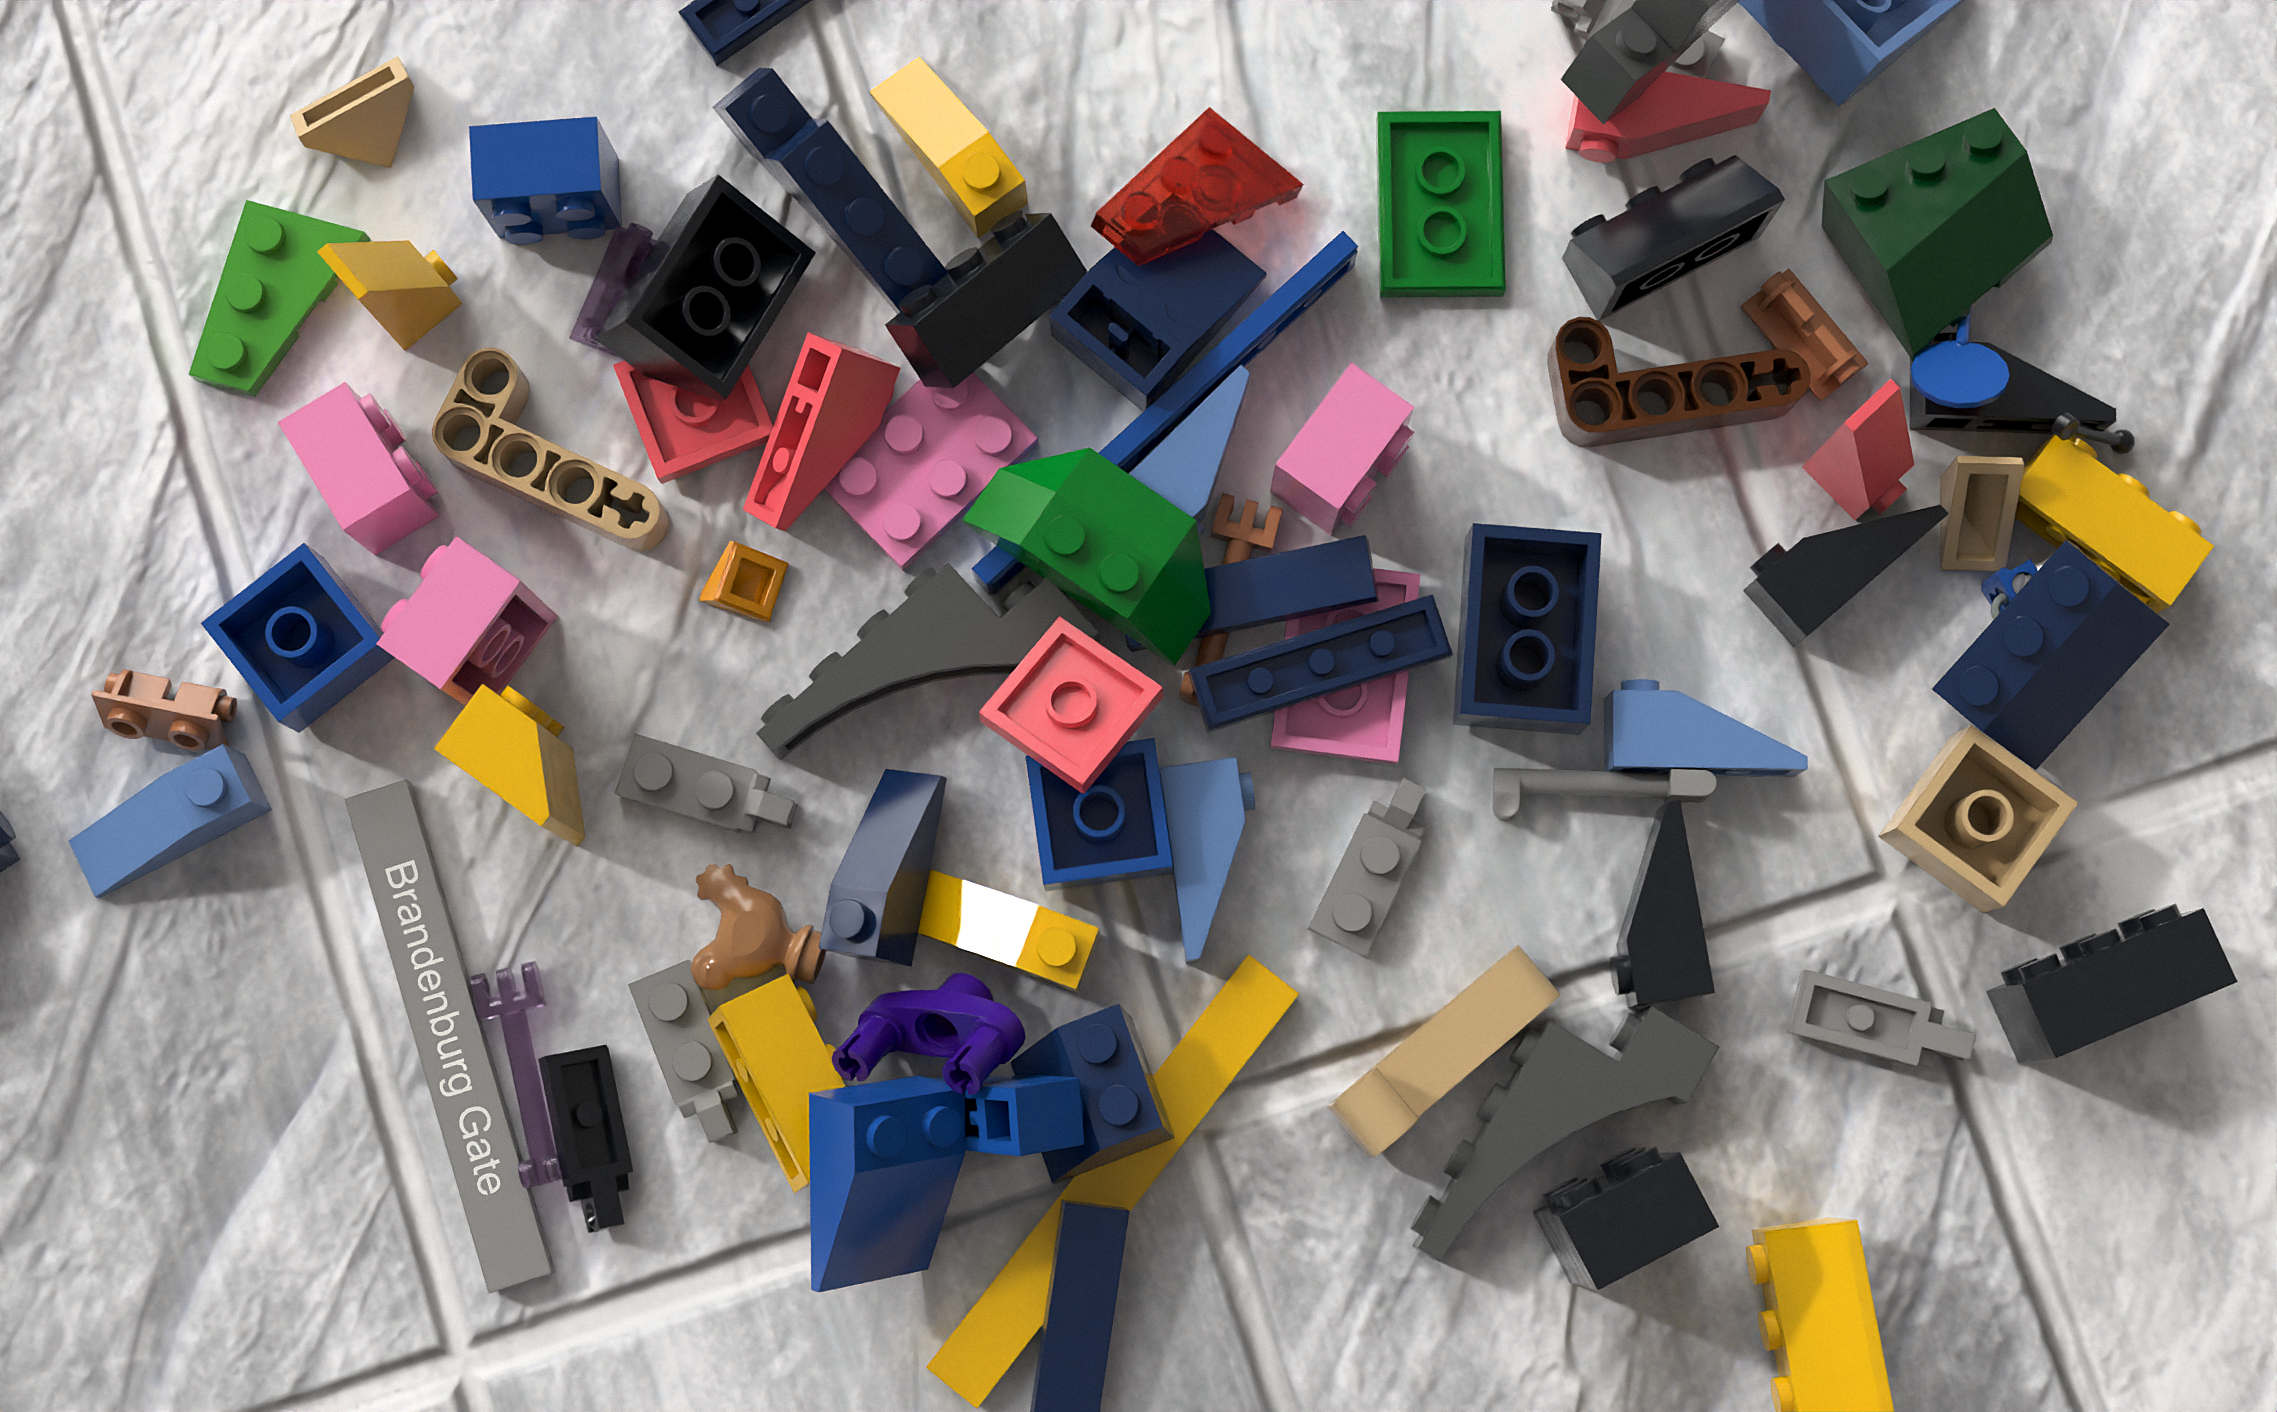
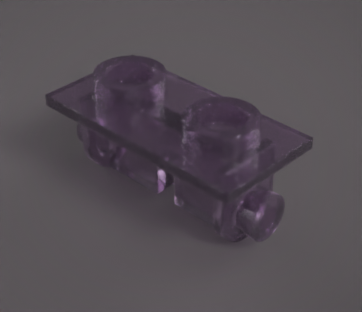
M630 223L628 229L617 225L571 332L570 340L622 359L595 339V337L657 240L652 239L653 232L635 223Z

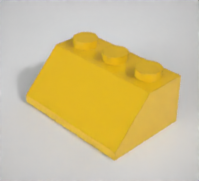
M482 684L434 749L541 827L577 847L586 837L573 749L557 738L565 727L507 685L499 696Z
M1826 1217L1753 1229L1754 1245L1746 1246V1260L1753 1284H1762L1766 1311L1758 1313V1324L1765 1350H1774L1779 1377H1773L1770 1380L1775 1411L1894 1412L1858 1220Z

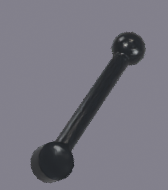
M2069 412L2061 414L2054 421L2051 428L2052 432L2063 441L2073 436H2078L2108 444L2118 454L2129 453L2135 445V437L2130 431L2117 430L2112 433L2083 425Z

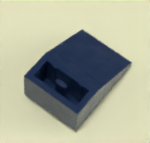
M1171 196L1091 267L1049 315L1051 336L1144 412L1172 386L1266 278L1267 273L1175 197Z

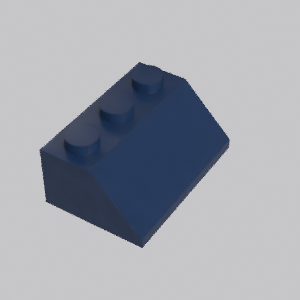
M2067 539L1935 684L1932 690L1980 731L2031 768L2037 770L2170 624Z

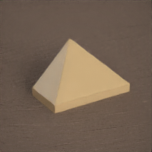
M397 56L290 115L297 136L305 148L391 168L414 91V85L403 63Z
M1956 456L1943 472L1940 481V505L1949 514L1940 521L1941 570L1998 571L2001 568H2006L2024 468L2023 458Z

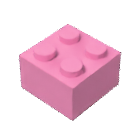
M1351 362L1275 464L1270 493L1330 536L1341 521L1351 527L1373 497L1370 494L1377 485V482L1373 480L1375 475L1379 471L1388 477L1409 449L1407 444L1415 431L1408 427L1414 406Z
M344 382L278 422L342 530L372 554L380 553L439 517L438 512L429 499L438 493L435 485L418 461L414 462L403 446L397 447L404 443L406 438L388 410H382L371 393L361 398Z

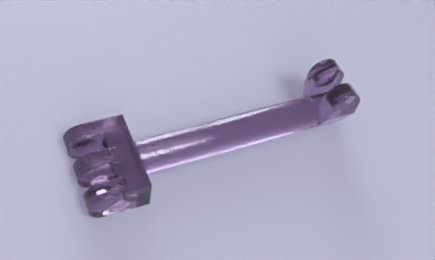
M535 961L521 964V975L525 990L521 991L516 989L514 975L510 967L496 970L500 996L496 997L491 995L490 983L485 973L471 976V987L478 1019L483 1021L497 1017L501 1019L530 1160L518 1163V1173L523 1188L546 1185L563 1179L560 1172L558 1154L555 1153L526 1010L546 1006L540 973Z

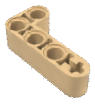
M490 347L479 349L472 353L463 363L434 420L432 437L438 450L459 470L628 549L645 551L658 546L667 536L670 524L668 513L654 492L641 483L515 426L528 401L530 394L529 381L512 357L503 350ZM500 371L509 373L508 384L503 391L494 395L483 394L482 387L489 375ZM472 426L480 428V438L474 447L466 451L454 449L455 438L461 430ZM527 452L537 454L536 467L530 474L518 478L510 476L511 463L518 455ZM582 478L594 480L593 493L586 501L578 504L566 502V492L572 482ZM613 499L621 508L632 513H639L643 508L649 515L648 520L645 524L634 521L629 526L621 514L611 508Z
M1517 945L1337 1097L1327 1108L1367 1156L1374 1158L1407 1132L1419 1120V1116L1544 1011L1561 994L1524 950Z

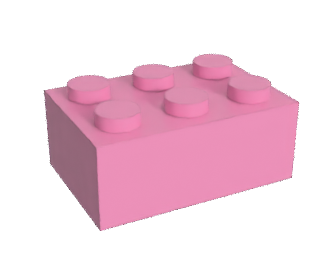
M456 536L448 547L445 545L438 547L427 559L420 574L424 580L408 601L401 599L389 610L381 624V631L384 634L376 644L466 706L482 684L500 696L558 615L523 582Z

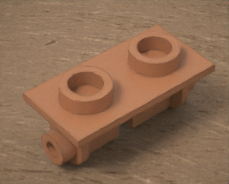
M1789 268L1783 273L1779 271L1760 287L1761 290L1740 306L1775 349L1791 350L1798 353L1807 362L1810 370V385L1808 389L1819 402L1869 364Z
M124 669L120 674L110 673L108 675L104 692L93 690L91 694L104 728L121 737L139 739L146 736L166 740L184 750L193 752L203 751L204 749L212 750L222 744L229 747L221 723L222 721L231 723L234 720L237 711V699L227 696L225 689L182 681L174 701L166 700L172 687L170 679Z

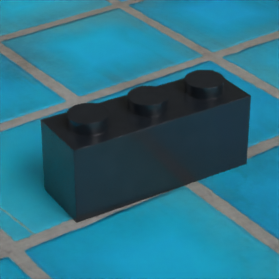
M1022 210L1005 216L991 228L994 237L979 249L977 247L969 248L951 259L945 266L948 274L933 286L924 285L901 300L899 307L902 311L886 323L885 326L925 387L955 388L1065 297L1088 272L1052 213L1024 214Z

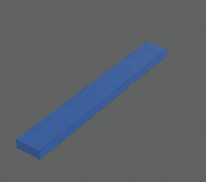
M1344 231L1339 233L1107 444L1099 454L1129 473L1240 365L1245 367L1351 271L1355 265L1358 245ZM995 546L971 569L975 581L990 596L991 594L995 595L1026 565L998 546Z

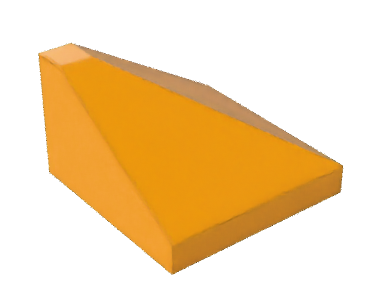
M730 541L705 584L699 601L763 622H770L789 563L738 542Z

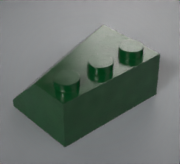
M1995 108L1824 181L1821 227L1912 361H1914L1917 354L1930 345V341L1948 325L1954 327L1970 313L1971 305L1992 287L2000 288L2052 243L2053 233L2028 153Z

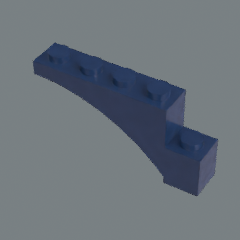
M758 68L712 107L748 153L754 156L810 214L897 314L902 311L899 303L909 293L924 285L933 286L948 274L945 267L828 120L813 119L773 68Z

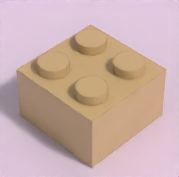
M1970 725L1950 736L1878 837L1980 912L1985 913L2002 908L2007 904L2078 805V802L1977 728Z

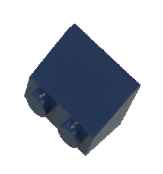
M1119 1003L1057 1027L1010 1062L1015 1076L1047 1075L1076 1077L1080 1080V1093L1084 1104V1145L1041 1152L1052 1184H1057L1175 1138L1134 1021Z

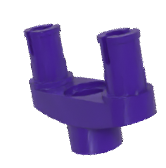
M953 973L946 978L937 990L888 992L876 997L859 1016L858 1026L851 1036L833 1052L832 1064L841 1077L853 1081L856 1077L858 1082H862L870 1076L871 1071L883 1057L895 1051L951 1058L946 1061L942 1068V1076L946 1084L958 1093L963 1094L967 1089L968 1094H975L981 1089L984 1081L999 1065L1010 1061L1021 1048L1026 1039L1025 1029L1013 1011L998 1002H994L990 990L982 981L966 973Z

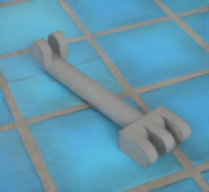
M1494 768L1492 809L1494 815L1499 820L1509 821L1513 819L1520 807V794L1665 798V802L1680 800L1681 803H1701L1713 793L1717 781L1715 776L1707 770L1671 769L1668 773Z

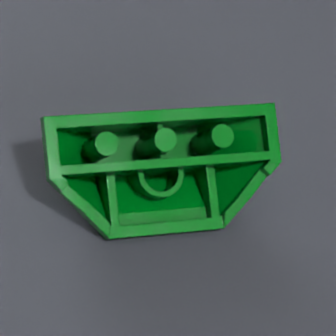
M1090 447L999 468L962 521L1173 667L1177 664L1211 614L1197 521Z

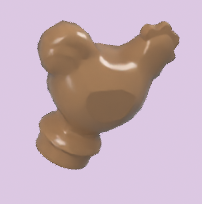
M709 864L706 867V871L696 877V883L699 886L697 897L701 900H710L721 912V919L716 938L694 956L690 971L695 983L704 989L719 990L728 987L733 979L762 976L777 966H784L786 974L789 973L793 983L800 980L814 984L827 950L819 949L821 932L815 931L814 925H805L794 933L789 928L783 906L776 897L749 886L747 878L736 875L731 864H727L722 868L716 864Z

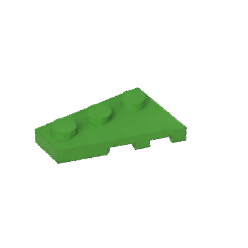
M246 200L188 375L198 382L256 397L300 337L298 330L319 301L325 302L338 285L335 281L338 276L317 251L327 243L369 242L371 240L364 231Z

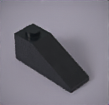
M1939 333L1930 341L1929 346L1943 341H1956L1957 333ZM1988 342L1972 343L1981 344L1997 352L2007 363L2010 375L2005 392L1991 403L1975 408H1953L1937 404L1920 394L1913 386L1910 374V429L2054 434L2051 430L2054 421L2066 412L2077 418L2080 424L2101 430H2106L2116 422V408ZM1910 358V370H1911V366H1912V363H1913V361L1911 360V358Z
M1936 505L1805 537L1788 551L1777 543L1750 567L1757 578L1743 591L1788 642L1795 647L1949 513L1941 505Z
M1680 800L1667 802L1656 810L1616 944L1618 956L1610 957V972L1614 991L1617 996L1625 994L1627 1008L1702 997L1715 993Z

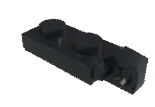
M606 1044L544 1056L538 1059L563 1187H567L566 1191L569 1201L581 1200L588 1233L604 1231L624 1225L618 1192L629 1190L628 1173L633 1172L609 1048Z

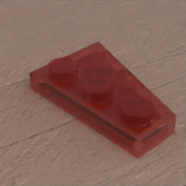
M1209 107L1096 212L1090 227L1137 266H1140L1200 240L1204 232L1231 221L1233 225L1252 218L1255 211L1274 202H1277L1280 206L1298 197L1304 184Z

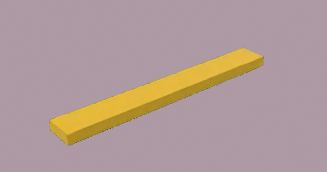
M1248 954L1153 1076L1175 1138L1075 1176L926 1366L930 1372L976 1409L980 1406L1043 1325L1062 1199L1126 1207L1131 1211L1299 995L1298 992Z

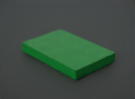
M1501 111L1377 112L1379 297H1503L1506 291Z

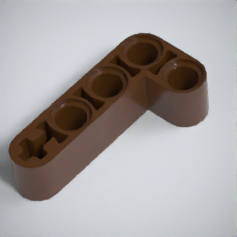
M1576 317L1568 320L1560 327L1547 355V366L1560 431L1570 443L1579 447H1596L1776 419L1785 416L1805 395L1810 385V370L1807 362L1798 353L1788 349H1773L1618 373L1612 339L1608 329L1600 321L1591 317ZM1570 341H1581L1587 344L1592 349L1594 361L1587 364H1578L1572 361L1566 355L1564 344ZM1769 374H1773L1776 384L1786 383L1787 389L1782 395L1779 394L1776 385L1761 386ZM1705 382L1719 384L1726 391L1728 404L1715 406L1708 403L1702 397L1700 384ZM1755 388L1754 391L1747 398L1748 389ZM1644 391L1659 394L1667 406L1666 413L1662 415L1646 413L1639 405L1638 394ZM1581 401H1592L1598 404L1604 412L1605 422L1599 425H1589L1583 422L1577 416L1575 404Z

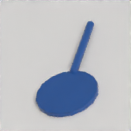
M1972 305L1970 313L1957 324L1956 341H1943L1928 346L1915 356L1910 374L1913 386L1922 396L1937 404L1953 408L1979 407L1995 401L2005 392L2010 377L2008 366L2000 355L1981 344L1969 342Z

